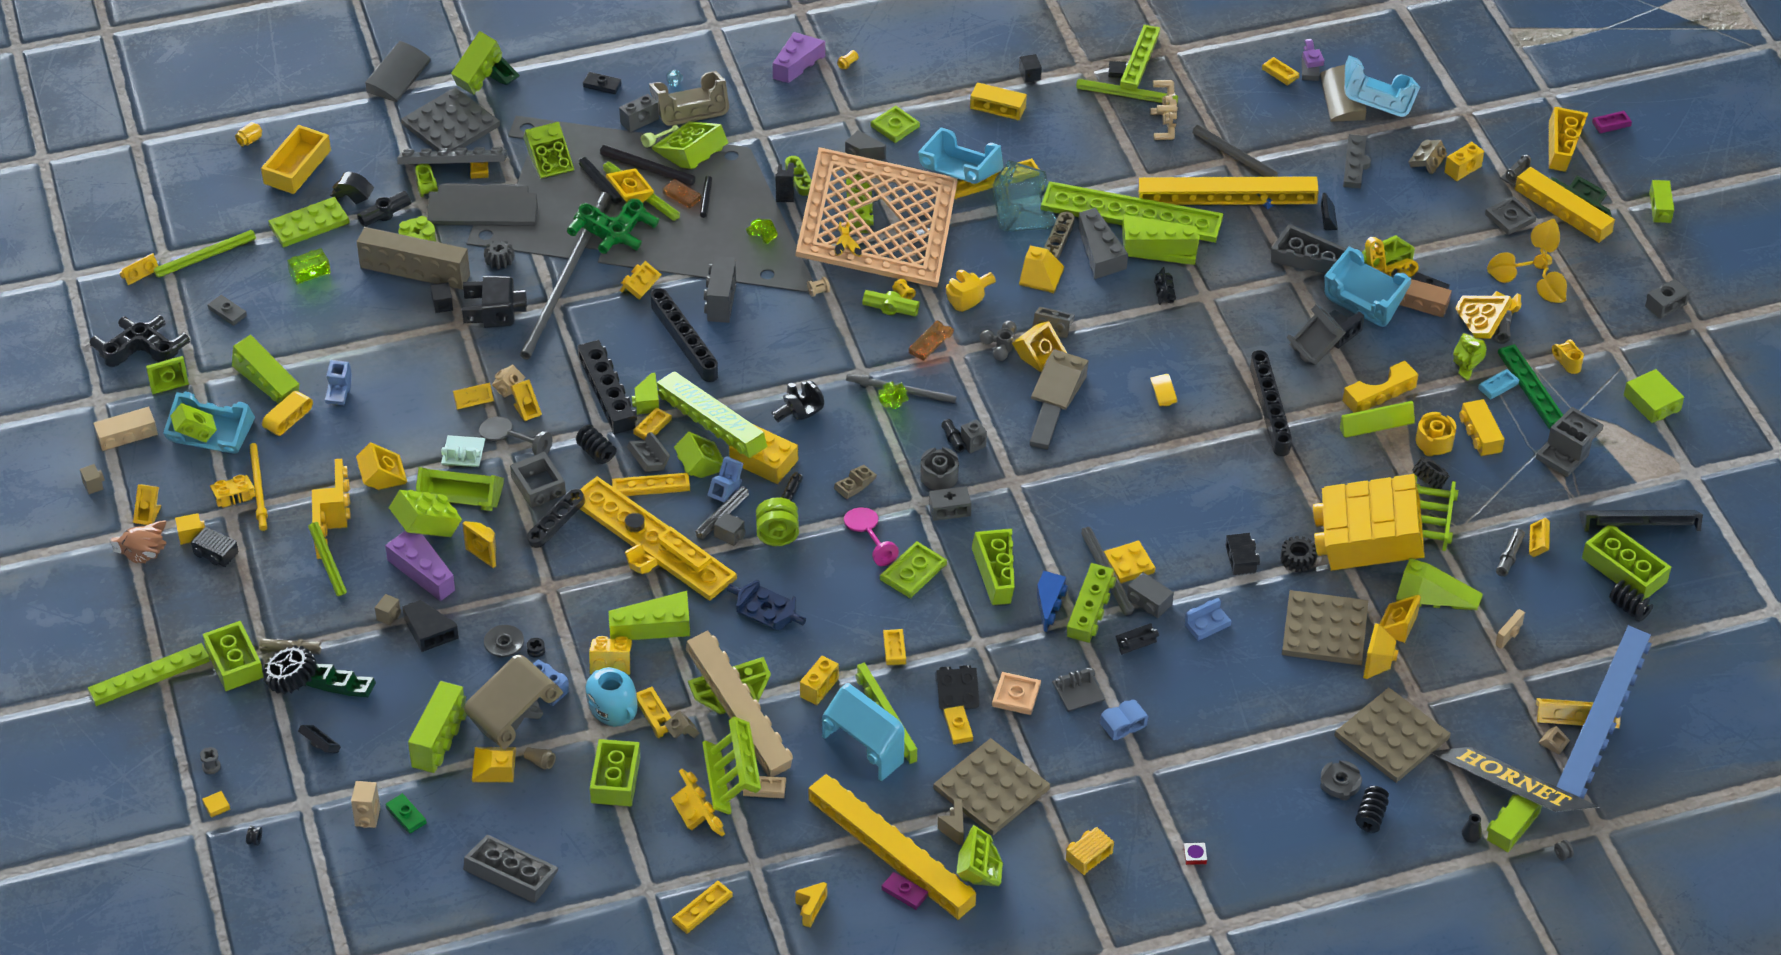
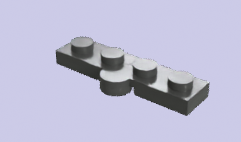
M1349 134L1343 187L1361 189L1363 170L1368 169L1371 164L1370 157L1364 155L1366 136Z

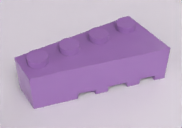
M405 530L385 545L387 561L439 601H442L455 591L453 574L423 534L407 533Z

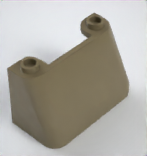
M717 71L705 73L701 77L700 88L668 94L667 86L664 83L656 82L649 84L652 98L658 102L660 118L668 126L722 116L729 110L726 80Z
M515 655L465 703L464 711L485 736L505 750L515 740L516 732L511 724L539 697L545 702L551 703L557 700L564 692L526 657Z

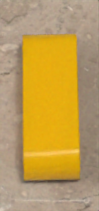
M297 390L293 391L266 414L262 421V427L277 436H281L310 411L313 400Z

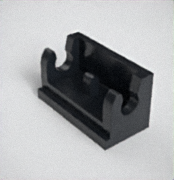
M789 163L787 170H782V165L779 164L777 174H775L776 202H794V163Z

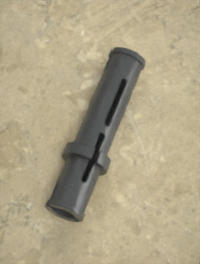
M1514 529L1505 552L1500 556V563L1496 569V573L1500 576H1507L1510 567L1516 561L1515 556L1525 537V532L1522 529Z

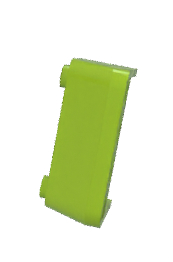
M418 467L416 492L440 493L445 495L450 503L481 506V510L493 511V507L497 508L504 478L494 475L485 476Z

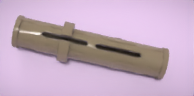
M261 638L259 646L262 647L259 649L260 651L280 652V650H286L288 646L293 648L296 645L298 648L303 646L312 654L320 655L321 646L319 645H321V642L304 641L303 639L295 641Z

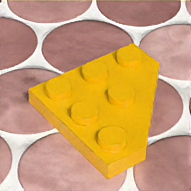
M1462 296L1455 309L1474 338L1491 339L1513 301L1511 296Z

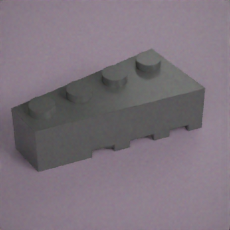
M1093 208L1080 212L1078 229L1086 248V254L1089 257V264L1093 270L1094 279L1126 270L1128 253L1098 210Z
M1289 224L1271 248V262L1326 274L1345 252L1346 248Z

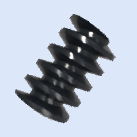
M593 425L583 426L576 435V443L598 464L609 462L617 452V448L603 437Z
M1621 580L1610 593L1609 598H1611V602L1617 603L1619 608H1623L1624 612H1629V615L1635 617L1637 621H1643L1652 611L1653 604L1648 605L1650 602L1649 598L1642 600L1644 597L1642 593L1636 596L1637 589H1633L1630 592L1631 585L1628 584L1624 587L1625 581Z
M1370 786L1364 792L1355 819L1356 824L1364 831L1375 833L1380 830L1384 812H1386L1389 803V793L1382 787Z

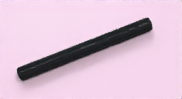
M602 145L600 148V154L688 185L695 183V176L607 145Z

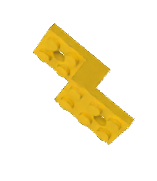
M335 459V488L312 490V523H319L324 537L328 536V529L347 527V519H351L350 508H347L350 505V494L347 493L350 491L349 479H345L348 478L347 466H343L342 459ZM315 545L317 559H321L318 549Z

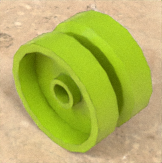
M770 498L758 505L756 509V525L759 540L771 546H783L796 540L799 535L798 508L794 502L785 498Z

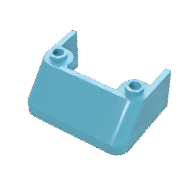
M846 683L842 686L822 716V737L826 739L830 734L837 731L839 727L867 747V759L870 763L876 764L879 767L878 779L883 781L904 763V727L897 718L851 684Z

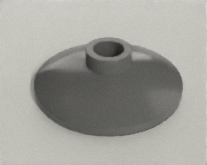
M512 625L495 626L484 637L486 650L498 657L514 655L520 651L524 644L522 632Z

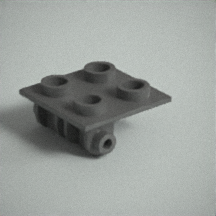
M1087 667L1085 670H1081L1080 673L1075 671V674L1071 672L1065 676H1058V679L1052 681L1068 712L1105 700L1093 677L1095 676L1093 668Z

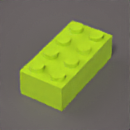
M1614 525L1606 526L1588 540L1584 546L1583 560L1616 584L1621 580L1625 581L1624 587L1630 584V592L1633 589H1637L1636 596L1640 593L1644 594L1642 600L1649 598L1668 582L1671 566Z
M443 681L439 682L408 741L411 766L413 768L435 773L438 766L442 765L445 752L450 750L454 735L458 734L460 723L467 716L464 711L466 696H464L462 686Z

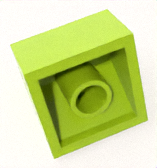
M688 431L674 446L678 459L683 463L685 472L690 476L694 475L703 478L720 472L723 457L713 441Z

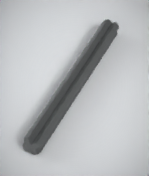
M1196 125L1193 128L1192 133L1264 177H1278L1277 171L1200 125Z
M1091 527L1082 528L1081 534L1096 563L1112 568ZM1114 572L1116 583L1114 588L1110 589L1125 616L1132 615L1134 608Z

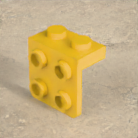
M598 636L596 639H592L589 651L590 674H593L596 670L610 667L630 675L632 639L624 636L616 637V639Z

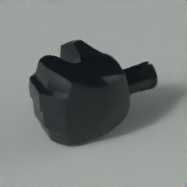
M809 380L801 382L802 393L799 395L796 385L794 383L788 384L787 394L783 396L785 405L772 412L776 422H780L791 414L797 420H803L819 412L824 407V396L818 386Z

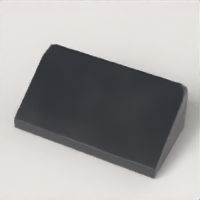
M1323 193L1321 212L1324 229L1337 230L1335 206L1328 195Z

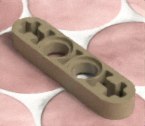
M1062 212L1059 214L1044 246V249L1053 252L1057 259H1059L1074 226V215L1072 213ZM1057 231H1064L1065 233L1059 234ZM1057 242L1060 245L1054 246L1051 243Z

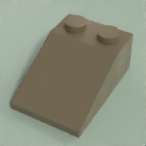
M1054 349L1044 365L1031 399L1059 406L1061 409L1066 410L1087 377L1088 360Z

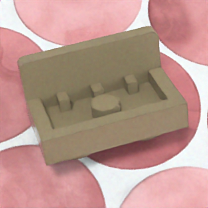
M1425 140L1408 162L1411 167L1426 166L1429 174H1433L1447 155L1446 148L1441 140Z

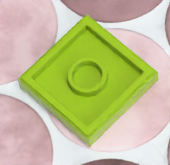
M895 105L872 120L871 127L896 143L919 128L920 122Z

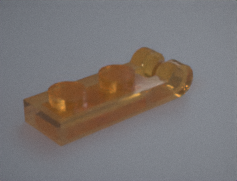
M937 320L909 347V354L924 361L946 338L952 336L954 329L950 326H944L942 322Z

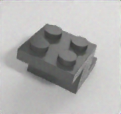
M1571 407L1550 428L1548 442L1536 454V459L1568 477L1589 456L1592 440L1603 430L1604 425Z

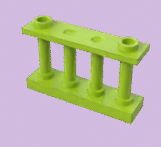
M1452 481L1450 491L1423 487L1417 484L1419 494L1449 498L1448 505L1420 500L1422 509L1447 512L1446 519L1421 515L1422 523L1445 526V533L1423 530V538L1442 540V551H1446L1447 543L1451 544L1453 532H1449L1453 501H1457L1459 490H1455L1456 482Z
M735 716L729 720L731 733L717 744L706 740L702 742L713 809L728 815L732 813L730 800L741 791L746 789L757 793L761 790L750 722ZM732 742L733 750L722 758L721 751ZM735 759L736 766L725 774L724 767ZM738 775L739 783L728 791L727 784Z

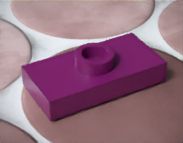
M1625 111L1595 117L1592 123L1599 133H1605L1630 127L1632 121Z
M895 872L882 884V891L915 910L928 897V891Z

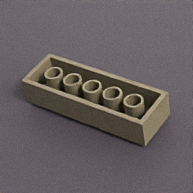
M364 227L357 240L360 268L434 284L449 282L450 287L463 289V282H467L470 276L467 248Z

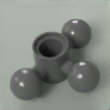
M1013 321L1004 322L1002 329L997 332V336L990 330L981 332L980 341L983 344L988 345L996 342V348L993 351V356L996 360H1005L1008 353L1012 351L1013 335L1017 329L1016 324Z

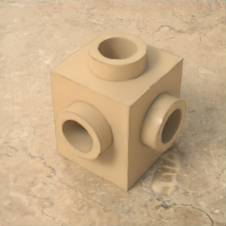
M514 365L501 369L495 375L496 379L492 386L505 398L511 394L513 395L510 386L522 382L525 376Z

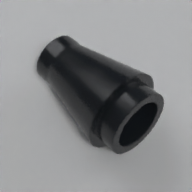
M1471 814L1462 829V836L1467 842L1475 843L1482 837L1481 817L1478 814Z

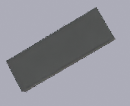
M1043 402L1030 440V446L1048 450L1061 413V407Z

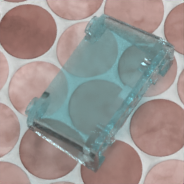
M1010 160L1005 164L993 184L994 200L1001 230L1007 232L1049 229L1054 225V213L1051 211L1045 213V211L1041 210V193L1048 186L1045 171Z

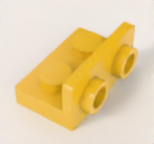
M644 261L641 266L637 264L631 271V277L627 275L621 282L623 286L619 291L623 293L627 289L640 300L662 274L648 262Z

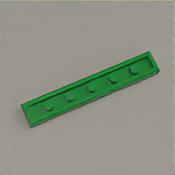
M1514 344L1499 348V356L1509 371L1519 379V386L1550 429L1563 416L1562 412L1517 346Z

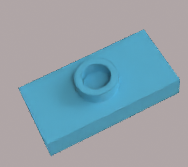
M1506 369L1480 383L1478 389L1491 400L1517 386L1519 379Z

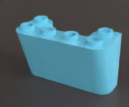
M941 127L918 152L919 161L924 168L974 184L1003 170L1001 145L988 143L985 147V154L958 146L955 133Z
M176 392L163 432L168 440L179 444L237 454L255 420V416L248 404L237 402L232 407L224 406L223 408L213 403H199L194 397L195 395L190 392ZM181 403L212 414L217 430L206 443L174 430L170 415Z

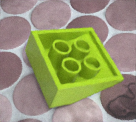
M688 121L653 145L652 150L680 168L694 169L700 162L709 159L710 155L721 151L723 146L728 144V140L721 124Z

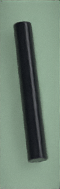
M706 176L700 210V216L703 218L707 216L712 183L711 176Z

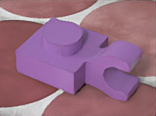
M1312 39L1305 40L1306 46H1304L1302 57L1307 68L1324 66V58L1320 49L1314 50Z

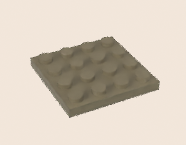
M1290 590L1282 655L1362 666L1368 600Z
M1389 687L1335 731V737L1396 783L1444 744L1451 734Z
M990 738L936 781L933 789L953 805L954 799H962L963 813L994 836L1050 789V784Z

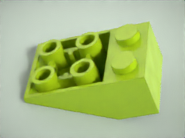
M559 122L525 130L523 138L540 179L574 171Z

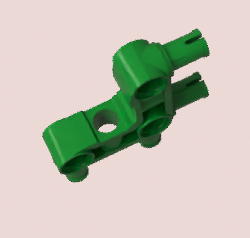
M630 199L622 207L621 213L617 217H609L591 204L583 203L574 215V221L567 228V233L571 236H576L580 229L584 228L602 238L603 241L598 246V250L602 254H606L613 245L625 244L637 251L642 241L629 233L641 221L652 228H656L660 218L647 212L646 208L643 207V203L638 199Z

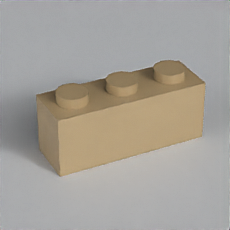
M149 407L93 423L102 451L158 435L155 420Z

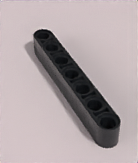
M662 288L653 289L650 294L651 308L701 378L706 382L717 380L718 362L667 291Z
M1256 350L1251 355L1250 371L1271 445L1276 455L1287 456L1290 453L1292 436L1268 354L1265 351Z

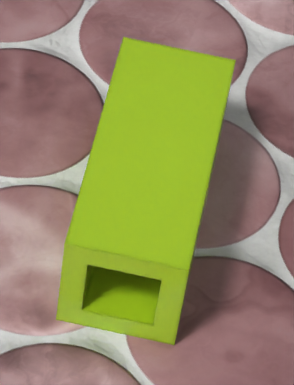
M1652 180L1649 195L1653 222L1671 223L1674 205L1670 181Z

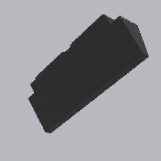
M1580 510L1579 512L1585 532H1589L1590 518H1595L1597 525L1605 526L1695 525L1697 531H1701L1703 514L1696 510Z

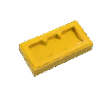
M1275 57L1262 65V70L1287 86L1299 78L1297 71Z
M490 383L453 391L456 409L494 401Z
M656 407L633 429V434L643 440L646 439L649 432L656 436L672 420V415Z
M1543 518L1530 525L1529 554L1532 557H1536L1549 550L1550 521L1547 518Z
M903 629L883 630L886 665L906 664Z
M964 706L944 709V716L953 745L973 741V734Z

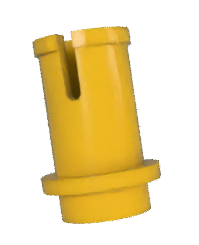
M852 50L844 57L841 56L837 64L841 69H848L850 64L859 59L856 51Z

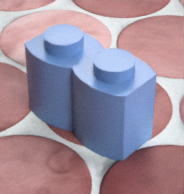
M1136 700L1124 701L1119 707L1108 708L1103 711L1100 718L1101 726L1112 740L1121 739L1129 733L1141 730L1147 726L1148 715Z

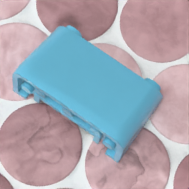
M1348 56L1345 64L1344 91L1349 99L1396 116L1404 117L1409 114L1420 89V86L1412 77L1402 74L1397 75L1390 85L1366 76L1363 72L1364 66L1358 58Z
M1350 246L1325 275V295L1329 300L1355 314L1361 312L1364 314L1365 319L1380 327H1385L1390 322L1411 285V278L1404 273H1397L1393 278L1365 264L1363 253Z

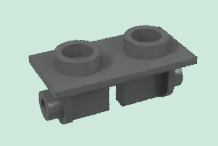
M1523 155L1500 179L1515 186L1517 176L1529 167L1534 169V166L1530 165L1531 157Z

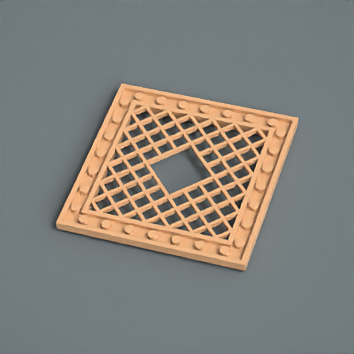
M819 147L795 256L938 287L958 179ZM841 170L846 175L839 177L836 172ZM831 174L835 177L833 181H830ZM859 174L863 179L857 181L853 176ZM850 178L853 183L847 186L843 180ZM877 178L881 183L874 185L871 179ZM839 182L843 188L836 190L833 185ZM867 182L871 187L864 189L860 184ZM895 182L898 187L892 189L888 183ZM855 186L860 190L856 194L851 191V188ZM885 186L888 191L881 193L878 188ZM913 186L915 191L910 193L905 187ZM828 187L833 191L830 194H827ZM874 190L878 196L872 198L868 192ZM902 190L906 195L899 197L896 192ZM930 190L933 194L927 197L923 191ZM847 191L850 196L844 199L840 193ZM918 193L923 197L919 201L913 197ZM892 194L895 200L889 202L885 196ZM835 195L840 199L836 203L830 199ZM865 195L868 200L861 202L858 197ZM936 197L935 205H934V204L932 203L931 199H933V198ZM907 198L913 202L908 206L903 202ZM854 199L858 205L851 207L848 201ZM882 199L901 221L874 233L855 210ZM825 201H827L830 205L824 208ZM899 202L903 208L896 210L893 205ZM927 202L931 207L924 209L920 204ZM844 204L848 209L841 211L837 206ZM917 207L921 212L914 214L911 208ZM834 209L838 214L831 216L827 211ZM907 211L910 217L904 219L900 213ZM933 211V216L931 217L928 212ZM851 212L855 218L849 220L845 214ZM823 213L827 219L822 220ZM922 215L928 219L923 223L918 218ZM841 217L845 221L841 224L842 227H845L846 223L849 222L850 228L853 230L849 232V236L856 234L860 239L855 242L857 244L864 243L868 247L861 250L862 255L860 257L855 256L847 246L843 254L840 256L835 255V246H832V244H837L841 236L836 238L832 234V232L838 230L839 226L834 219ZM913 219H914V220L917 222V224H918V225H916V226H914V227H912V226L908 223L909 221H911V220H913ZM831 221L835 227L828 229L824 224ZM859 221L863 226L856 229L852 223ZM931 223L930 231H929V230L927 229L926 225H928V224ZM902 224L908 228L903 232L898 228ZM821 226L824 232L818 234ZM894 228L898 234L891 236L888 231ZM922 228L925 234L919 236L915 230ZM866 229L870 235L863 237L860 231ZM884 233L888 239L881 241L878 235ZM912 233L916 238L909 240L905 235ZM828 234L832 240L825 242L821 237ZM902 237L905 243L899 245L895 239ZM926 237H928L927 243L923 240ZM874 238L877 244L871 246L867 240ZM919 241L923 247L917 249L913 243ZM892 242L895 247L889 250L885 244ZM909 245L913 251L907 254L903 248ZM881 246L885 252L878 254L875 249ZM899 250L903 256L896 258L893 252ZM926 250L925 257L920 252ZM917 254L921 260L914 262L910 257Z

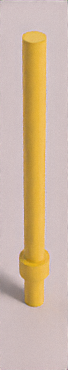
M251 443L249 446L257 504L255 511L256 519L259 521V529L265 531L267 530L266 519L268 518V513L264 505L258 448L256 443Z

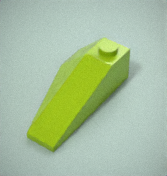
M1410 558L1401 580L1396 601L1420 595L1419 607L1423 604L1433 605V608L1451 606L1453 609L1477 610L1483 594L1428 563Z

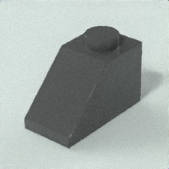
M858 130L845 141V153L874 160H884L886 158V144Z

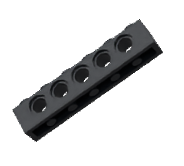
M599 340L578 345L579 360L613 434L634 429L635 421L637 420L636 411L631 409V402L629 397L625 396L623 384H619L618 373L613 371V363L611 359L607 358L606 347H602Z

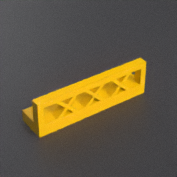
M1536 698V705L1538 706L1537 722L1583 726L1594 702ZM1615 717L1613 721L1617 723L1615 728H1619L1620 718Z

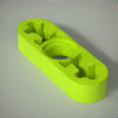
M787 157L785 159V169H788L789 163H794V166H796L794 168V186L797 192L802 196H808L812 181L799 157ZM796 174H802L803 176H802V177H796L795 175H796Z

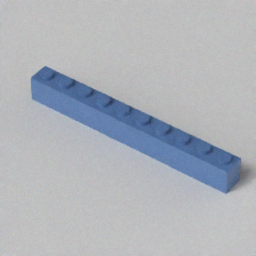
M1628 625L1556 787L1584 799L1588 790L1584 787L1586 783H1591L1595 774L1592 769L1594 766L1598 767L1602 758L1599 753L1601 750L1605 751L1609 739L1606 737L1608 733L1612 735L1617 723L1613 721L1615 717L1620 718L1624 707L1620 705L1622 701L1627 702L1631 691L1627 689L1629 685L1634 686L1638 676L1635 674L1636 669L1641 670L1645 660L1642 658V655L1649 652L1652 643L1648 641L1651 634Z

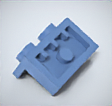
M1219 598L1207 601L1205 604L1192 608L1186 613L1185 626L1197 641L1231 626L1230 618L1220 608L1221 600Z

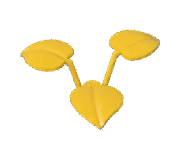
M1555 219L1540 223L1532 230V244L1540 248L1542 253L1537 255L1534 261L1515 264V256L1508 252L1499 253L1490 260L1487 266L1488 273L1502 283L1511 282L1516 277V267L1534 264L1536 268L1544 269L1542 274L1544 279L1539 280L1536 285L1539 295L1543 299L1554 303H1562L1567 300V283L1564 276L1559 272H1550L1546 276L1547 270H1549L1548 267L1552 264V257L1547 252H1554L1560 242L1559 227Z

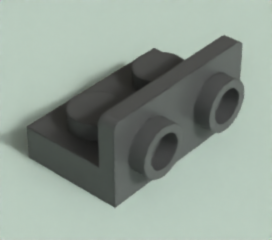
M1039 307L1034 314L1032 327L1049 321L1057 336L1067 338L1075 315Z

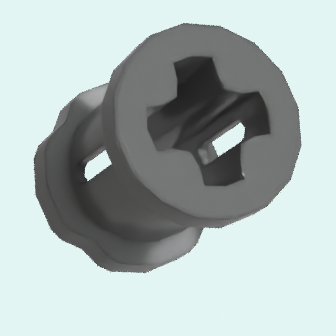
M213 747L204 748L200 752V758L203 762L202 769L206 774H215L221 768V763L218 760V751Z

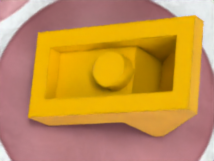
M529 379L510 386L516 401L514 407L523 421L542 415Z
M138 484L133 523L149 525L155 522L161 505H157L159 487Z
M822 882L795 892L796 904L802 906L800 915L802 916L804 926L811 928L827 897V883Z

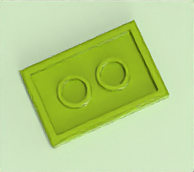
M916 541L880 575V580L911 599L947 565V559Z

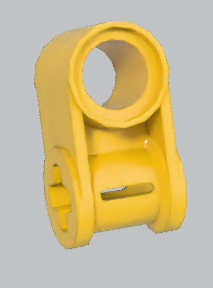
M1571 339L1563 344H1554L1552 346L1554 358L1560 362L1568 373L1577 374L1581 371L1584 354Z

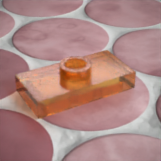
M676 179L663 188L664 194L688 208H691L702 199L700 193Z

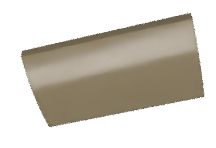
M1345 65L1336 66L1321 72L1320 78L1330 121L1365 120L1366 105L1349 99L1345 94Z

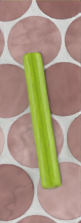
M319 523L309 524L308 528L337 596H342L347 591Z

